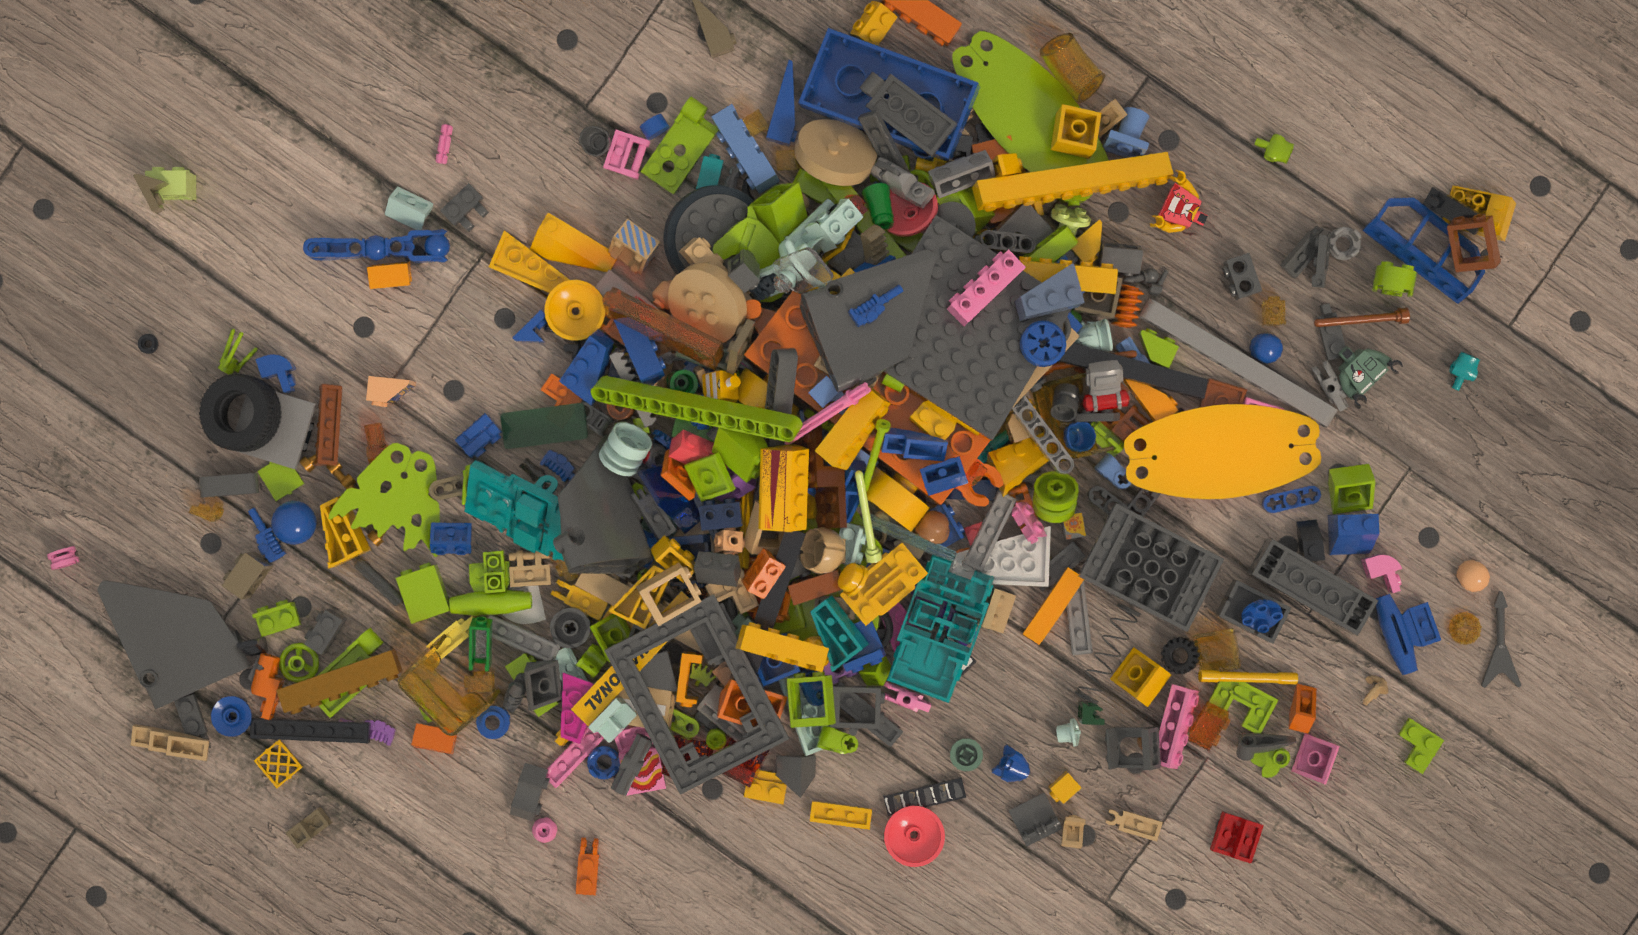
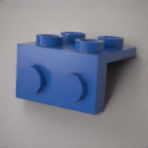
M862 621L854 624L869 645L843 664L846 672L851 670L852 673L863 670V665L870 663L871 666L882 662V657L886 655L873 621L866 626Z

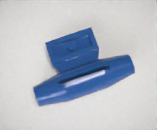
M1391 594L1375 598L1378 600L1376 610L1379 625L1390 655L1402 675L1417 671L1414 646L1424 647L1441 641L1428 602L1408 608L1401 614Z

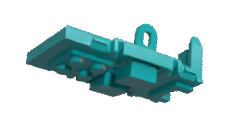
M475 460L470 465L464 512L496 526L501 533L507 529L506 535L513 538L515 544L532 553L538 551L549 556L553 552V560L561 559L564 561L562 554L555 549L553 539L561 534L558 496L553 494L558 487L557 479L553 476L545 475L540 477L535 484H532L514 474H511L509 477ZM544 483H551L548 489H542Z
M932 555L930 562H927L925 567L928 574L917 583L897 638V641H900V645L896 647L893 656L895 659L887 681L949 703L956 682L960 680L963 672L961 668L963 665L967 666L983 623L989 606L986 600L992 592L994 577L975 570L971 580L949 572L952 561ZM919 596L941 605L943 600L947 601L948 604L943 618L937 617L940 610L939 606L920 599L915 600V597ZM952 603L957 605L955 610L981 619L979 626L977 620L958 613L953 614L951 622L947 621ZM907 619L909 623L928 630L933 629L935 622L940 623L935 640L930 639L931 633L907 625ZM944 625L949 626L946 633L947 637L966 644L972 642L971 648L948 639H944L943 643L938 642Z

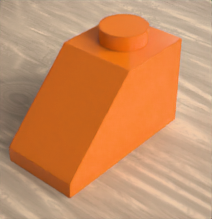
M1301 684L1296 685L1289 712L1288 729L1309 733L1316 719L1317 688Z

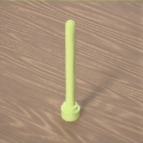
M858 470L855 472V479L868 546L865 551V558L868 563H876L882 559L881 550L875 545L863 472Z

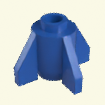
M1005 745L1004 756L1001 758L999 765L992 769V773L1001 776V779L1006 782L1026 779L1030 773L1029 763H1027L1021 753Z

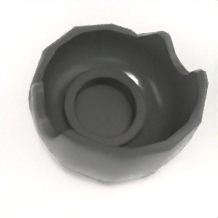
M592 125L586 127L580 133L579 144L583 147L585 153L598 157L605 155L610 149L611 137L605 128Z

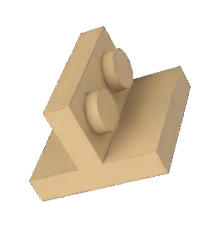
M993 588L990 597H987L986 600L989 606L981 627L1004 633L1016 595ZM968 614L966 615V617L977 620L979 625L981 619L973 617Z

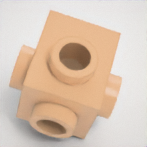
M724 528L723 531L715 533L714 553L735 555L741 553L744 549L745 539L743 538V532L736 531V528Z

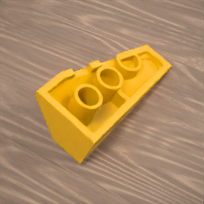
M547 213L539 226L530 250L547 260L602 272H608L609 269L612 270L617 259L610 256L608 248L550 213Z

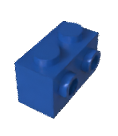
M960 456L920 469L925 489L929 496L968 483Z

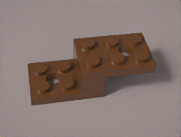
M819 425L793 442V444L809 449L808 489L816 488L817 528H847L844 469L823 466V458L815 452L822 442V425Z

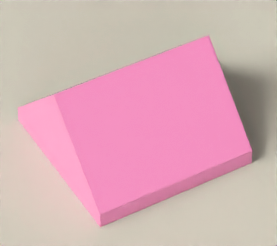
M1305 733L1291 771L1326 785L1340 746Z

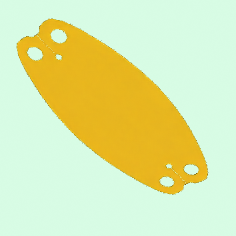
M1226 404L1183 411L1147 424L1132 432L1125 439V453L1129 455V459H1134L1129 460L1130 463L1126 467V477L1129 482L1137 487L1184 498L1226 499L1264 492L1299 479L1320 465L1321 453L1316 448V439L1319 437L1320 431L1319 425L1307 416L1259 405ZM1307 425L1309 427L1310 433L1307 437L1299 436L1297 432L1299 426ZM1139 438L1146 441V448L1143 451H1137L1134 448L1135 440ZM1291 443H1292L1293 445H1299V446H1294L1292 449L1289 448V444H1291ZM1304 452H1308L1312 457L1308 465L1301 464L1299 460L1300 455ZM1153 455L1157 456L1156 460L1152 459ZM1140 466L1148 469V475L1144 479H1139L1136 476V470Z

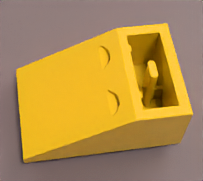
M1452 185L1450 196L1479 213L1485 214V216L1492 215L1497 240L1505 241L1516 206L1514 199L1509 196ZM1443 217V220H1444L1446 223L1449 224V223L1451 222V221H1449L1448 219H1446V218ZM1480 227L1476 235L1485 237L1483 227Z

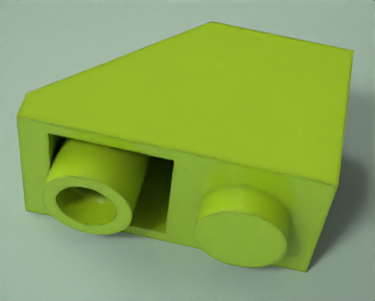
M1148 328L1140 330L1138 336L1148 361L1169 369L1179 346L1175 345L1176 341L1168 337L1162 339L1156 336L1157 332Z

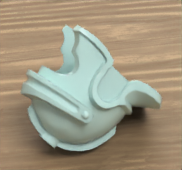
M1107 319L1095 322L1087 321V324L1083 321L1080 322L1082 328L1077 332L1079 338L1074 342L1075 344L1105 352L1113 350Z

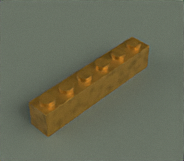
M393 649L276 690L283 712L290 711L291 715L303 711L302 707L310 705V708L321 705V700L329 698V701L341 698V693L348 691L350 695L359 692V687L367 685L368 688L379 685V680L386 678L388 682L399 678L398 674L403 672L396 650Z

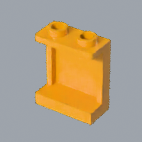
M690 651L682 653L676 702H680V706L692 707L693 704L698 702L699 697L688 696L687 690L691 663L701 664L704 659L702 653Z

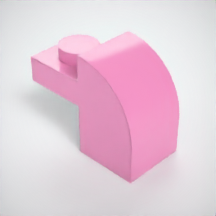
M1379 554L1361 559L1367 578L1373 579L1383 575L1389 593L1401 591L1399 587L1401 579L1398 574H1395V571L1402 569L1396 559L1388 555Z

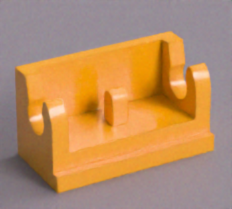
M410 261L375 264L367 267L370 289L411 285Z

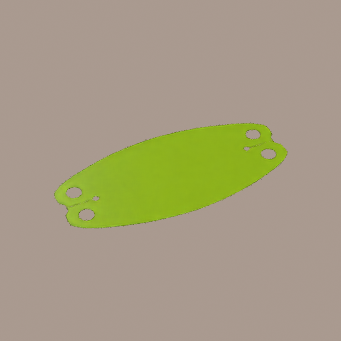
M985 31L976 33L967 47L961 46L953 52L952 61L956 75L979 83L980 90L973 105L976 114L995 140L1009 154H1017L1026 170L1037 172L1109 161L1099 137L1096 151L1090 159L1051 150L1056 112L1062 104L1078 108L1080 106L1062 84L1029 55L1006 40ZM983 40L992 42L993 48L991 51L986 52L982 50L980 44ZM967 55L972 58V66L964 67L961 64L960 60L963 56ZM987 61L988 66H984L983 62ZM1081 195L1074 196L1072 199L1086 201L1092 195L1087 197H1081Z

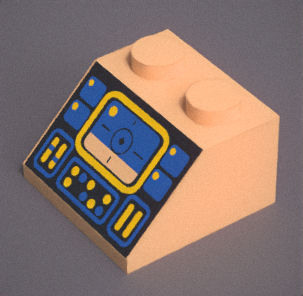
M369 376L366 400L371 401V405L387 407L388 404H394L416 386V382Z

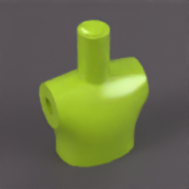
M1274 134L1269 142L1257 138L1254 144L1266 149L1264 154L1266 160L1287 164L1294 148V144L1289 143L1283 136Z

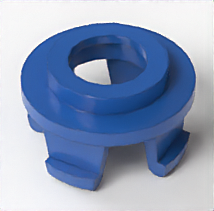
M488 706L481 710L477 716V729L482 736L488 739H498L508 731L510 715L507 710L499 706ZM494 715L498 717L500 725L496 730H490L486 727L485 720L488 716Z
M608 746L595 748L589 754L587 760L589 773L594 778L603 780L615 776L620 769L617 751ZM601 755H607L611 758L612 764L610 768L603 770L598 767L597 759Z

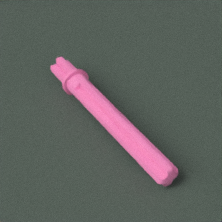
M864 382L853 390L848 389L846 394L803 422V426L794 440L785 442V444L790 445L852 404H858L860 398L871 392V388Z

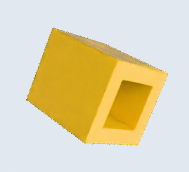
M1067 771L1048 786L1052 790L1049 793L1056 802L1060 800L1063 804L1081 789L1080 785Z

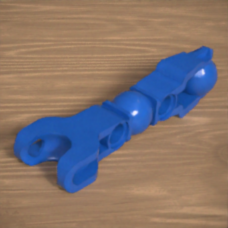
M444 229L433 231L411 230L407 236L393 237L391 239L379 235H373L367 239L362 238V241L356 238H310L304 242L303 251L315 261L358 259L361 257H368L371 260L378 261L392 255L394 257L409 258L413 263H445L448 261L445 256L450 250V243L447 237L444 236L447 232ZM427 237L424 248L428 256H414V238ZM395 242H400L402 245L399 252H393L391 249ZM358 243L361 246V250L354 254L351 252V246ZM319 246V251L313 253L314 248Z

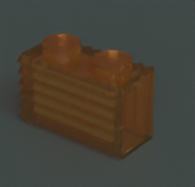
M1206 701L1188 732V741L1203 747L1207 751H1210L1213 745L1217 746L1221 735H1219L1221 730H1226L1229 726V711Z

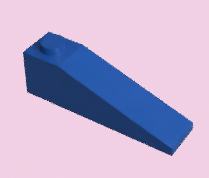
M788 60L766 140L790 147L791 142L795 143L798 131L795 130L793 61Z

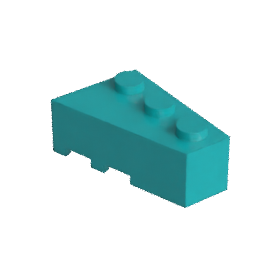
M830 596L810 611L824 647L829 648L827 656L832 672L869 645L833 596Z

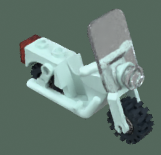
M856 194L847 195L844 199H840L837 204H833L830 199H826L780 243L778 247L780 258L775 260L773 265L760 269V283L755 289H749L755 299L761 301L778 293H789L790 289L796 293H801L814 287L821 288L826 286V283L832 280L833 273L818 254L821 251L825 253L837 248L836 245L846 238L845 234L868 211L864 200Z

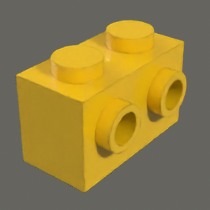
M664 535L650 549L655 561L665 569L680 563L682 567L687 566L691 575L695 572V557L690 551L682 550L680 548L681 545L672 538L670 540ZM681 575L676 576V578L684 583Z

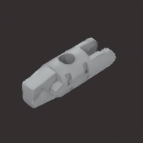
M1327 360L1323 362V365L1329 377L1324 378L1317 366L1313 367L1312 370L1330 403H1335L1341 412L1349 407L1345 399L1347 395L1341 389L1340 381Z

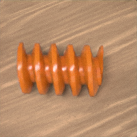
M1121 284V288L1124 290H1121L1119 295L1123 298H1118V304L1121 306L1116 308L1119 314H1115L1114 319L1117 322H1112L1111 324L1123 328L1136 327L1137 324L1132 319L1139 318V316L1134 314V311H1140L1141 309L1136 306V303H1142V300L1137 298V296L1144 295V292L1140 291L1139 288Z

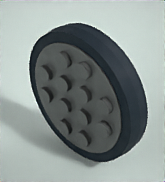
M723 185L704 186L693 190L681 198L669 213L663 233L665 255L673 271L679 274L690 266L679 250L695 237L704 238L711 247L709 249L712 251L713 245L736 223L747 217L748 206L754 200L735 188ZM732 255L729 258L723 260V265L726 267L727 270L728 261L734 258L736 255Z

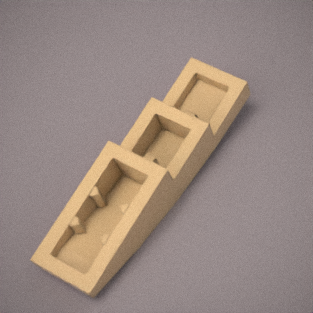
M134 724L130 746L148 748L149 751L163 752L168 756L207 761L210 740L176 731Z

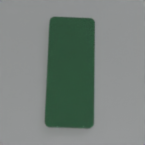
M583 403L501 414L503 442L506 449L582 440L588 437L585 406Z

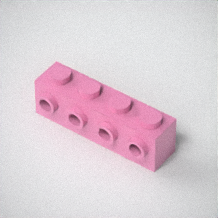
M1009 249L1004 254L999 252L992 259L994 264L990 268L986 265L977 273L980 277L976 281L971 279L963 287L965 291L961 295L957 292L949 300L951 305L947 310L963 327L1026 268Z
M1175 684L1171 686L1159 730L1161 766L1178 769V766L1183 761V747L1188 742V729L1194 720L1192 714L1194 707L1199 702V691Z

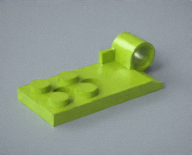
M692 96L686 101L679 115L674 120V124L640 171L673 195H675L718 132L716 126L703 118L708 107ZM678 145L686 148V152L682 156L674 153ZM672 162L674 170L672 172H665L663 170L664 163Z

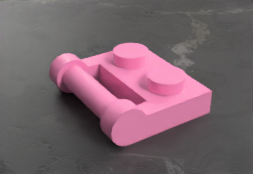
M615 130L603 168L638 180L640 175L638 172L646 148H649L650 141ZM633 143L639 144L631 170L625 169Z

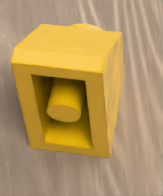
M1016 153L997 155L992 160L996 178L1022 173V161L1017 157Z
M1100 219L1077 238V245L1070 249L1079 258L1080 264L1081 261L1094 262L1098 258L1096 254L1100 251L1102 231Z

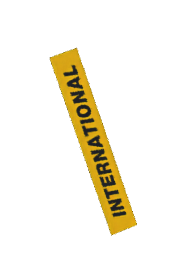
M681 591L661 614L689 598ZM667 642L633 659L639 671ZM613 666L603 674L571 709L587 726L624 689Z

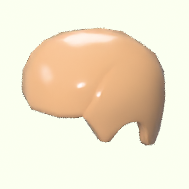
M1475 560L1464 561L1459 566L1456 574L1461 586L1470 592L1482 591L1487 587L1490 579L1485 565Z

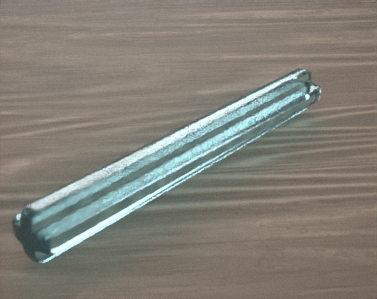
M870 514L872 528L932 555L954 561L956 557L955 551L942 545L934 544L913 532Z

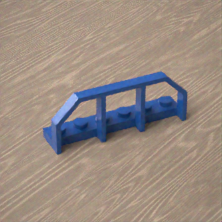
M1389 198L1362 231L1406 265L1414 266V271L1459 304L1474 291L1485 274V270H1475L1476 277L1469 288L1465 286L1464 283L1441 267L1451 252L1450 243L1437 263L1417 249L1416 246L1412 245L1427 221L1447 236H1449L1447 230L1448 223L1415 198ZM1410 206L1423 216L1408 241L1380 220L1388 207ZM1458 232L1460 246L1467 250L1471 257L1480 256L1478 246Z

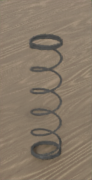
M1117 603V607L1125 610L1136 621H1130L1120 618H1111L1110 621L1116 628H1118L1123 634H1125L1127 638H1121L1111 635L1102 636V639L1110 647H1112L1119 655H1111L1101 652L1093 653L1096 659H1098L1103 665H1105L1111 671V673L1092 669L1085 670L1086 674L1090 678H1092L1097 684H1099L1103 690L1079 686L1077 687L1078 691L1076 690L1074 692L1076 695L1096 705L1099 703V701L1084 694L1079 688L1098 692L1105 691V689L1087 671L1102 674H1113V671L1095 654H1102L1111 657H1121V653L1115 647H1113L1108 641H1106L1104 637L1129 640V636L1121 628H1119L1112 620L1137 623L1138 620L1135 616L1140 617L1141 613L1120 603Z

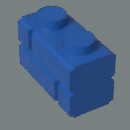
M484 413L460 434L455 441L470 458L475 456L479 458L486 452L485 447L490 443L494 445L502 438L500 434L503 431L487 413Z

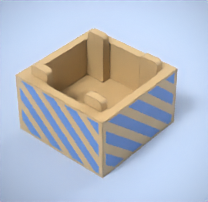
M627 219L613 236L608 252L612 258L619 259L630 267L633 273L641 275L655 258L660 241Z

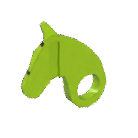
M748 206L747 217L736 223L714 243L712 248L713 253H717L723 260L740 253L742 249H748L759 263L760 269L776 263L782 265L778 241L757 220L752 206ZM785 291L772 297H766L761 302H773L781 298Z

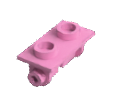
M1027 502L1016 503L1011 515L1018 526L1026 524L1021 531L1027 541L1033 544L1038 541L1037 537H1046L1047 534L1044 531V526L1035 517L1033 508Z

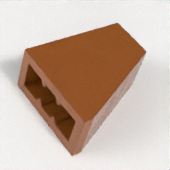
M841 567L832 572L824 574L814 573L803 578L794 579L788 585L793 606L842 590L838 587V578L842 572Z

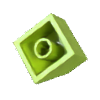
M1369 464L1329 469L1328 486L1333 514L1373 509L1375 478Z

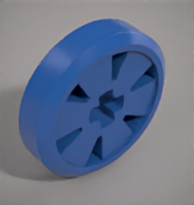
M1037 321L1023 331L1020 338V349L1024 358L1029 363L1038 367H1048L1058 362L1064 355L1066 338L1063 331L1056 324L1049 321ZM1046 340L1047 343L1045 345L1048 347L1041 348L1038 341Z

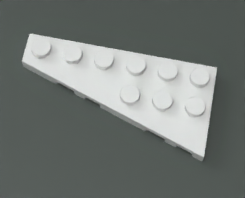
M1051 526L1044 528L1047 536L1037 537L1038 541L1033 544L1027 541L1024 534L997 541L982 573L994 577L993 585L1049 587ZM969 550L941 557L952 561L949 572L971 580L975 569L963 564Z

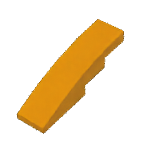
M1069 567L1066 568L1057 584L1054 585L1022 633L1024 636L1038 645L1041 644L1084 581V579L1078 577V573Z

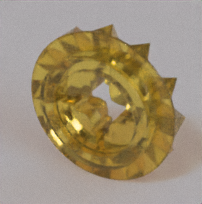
M1459 613L1449 623L1450 636L1459 644H1471L1481 636L1482 626L1479 619L1471 613ZM1464 623L1467 626L1473 627V629L1467 631L1466 635L1464 631L1458 630V628L1464 627Z

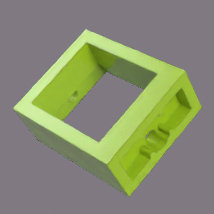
M825 671L812 672L813 676L806 677V673L793 674L794 678L787 679L791 728L836 724L832 675H825ZM822 681L825 716L802 718L799 683Z

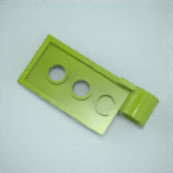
M370 627L318 675L370 658L384 642ZM367 685L359 687V692L350 695L348 691L341 693V698L329 701V698L321 700L322 704L319 707L329 718H332Z

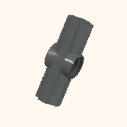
M637 733L612 783L611 789L615 792L627 795L652 745V740L649 737Z

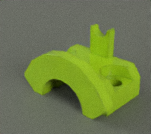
M592 643L575 666L585 670L591 678H594L608 660L602 649Z

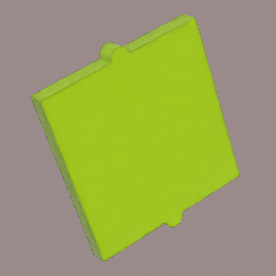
M269 462L270 464L257 471L275 501L288 494L291 495L292 491L305 484L296 469Z

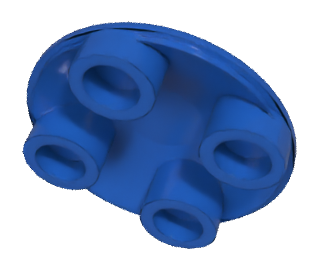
M1271 600L1252 602L1244 608L1241 614L1243 624L1260 633L1268 632L1270 627L1283 618L1280 605Z

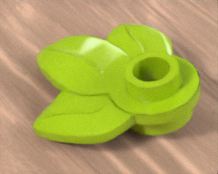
M1281 748L1270 752L1254 754L1253 759L1250 761L1262 767V777L1270 778L1277 775L1280 768L1289 764L1290 754L1286 749ZM1278 754L1283 755V759L1281 761H1277L1276 756Z

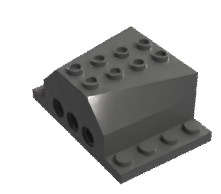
M1115 503L1078 577L1128 604L1188 632L1224 558Z

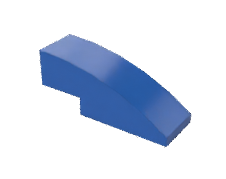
M890 427V430L885 433L881 451L882 453L902 454L904 458L945 461L948 441L924 433Z
M853 460L849 468L844 470L847 523H850L860 503L855 472L860 470L864 476L867 467L865 461Z

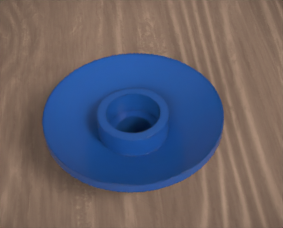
M236 696L220 699L214 705L211 712V721L214 728L220 734L228 737L244 733L252 720V712L246 701ZM231 712L236 713V719H231Z

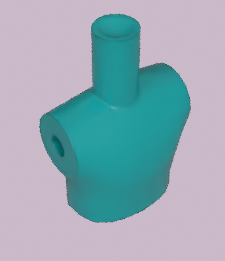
M1462 351L1449 369L1450 373L1457 376L1452 385L1453 389L1459 391L1464 379L1469 381L1476 379L1478 375L1477 367L1480 362L1479 358Z

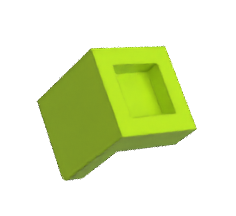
M886 656L882 657V662L873 666L870 663L863 665L864 669L859 671V674L867 686H884L892 666Z

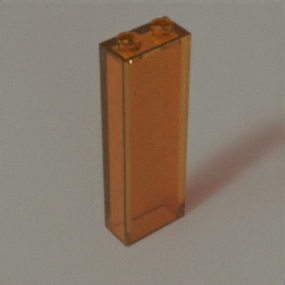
M612 287L610 292L607 291L603 297L602 302L608 317L713 370H716L725 354L722 341L615 287Z

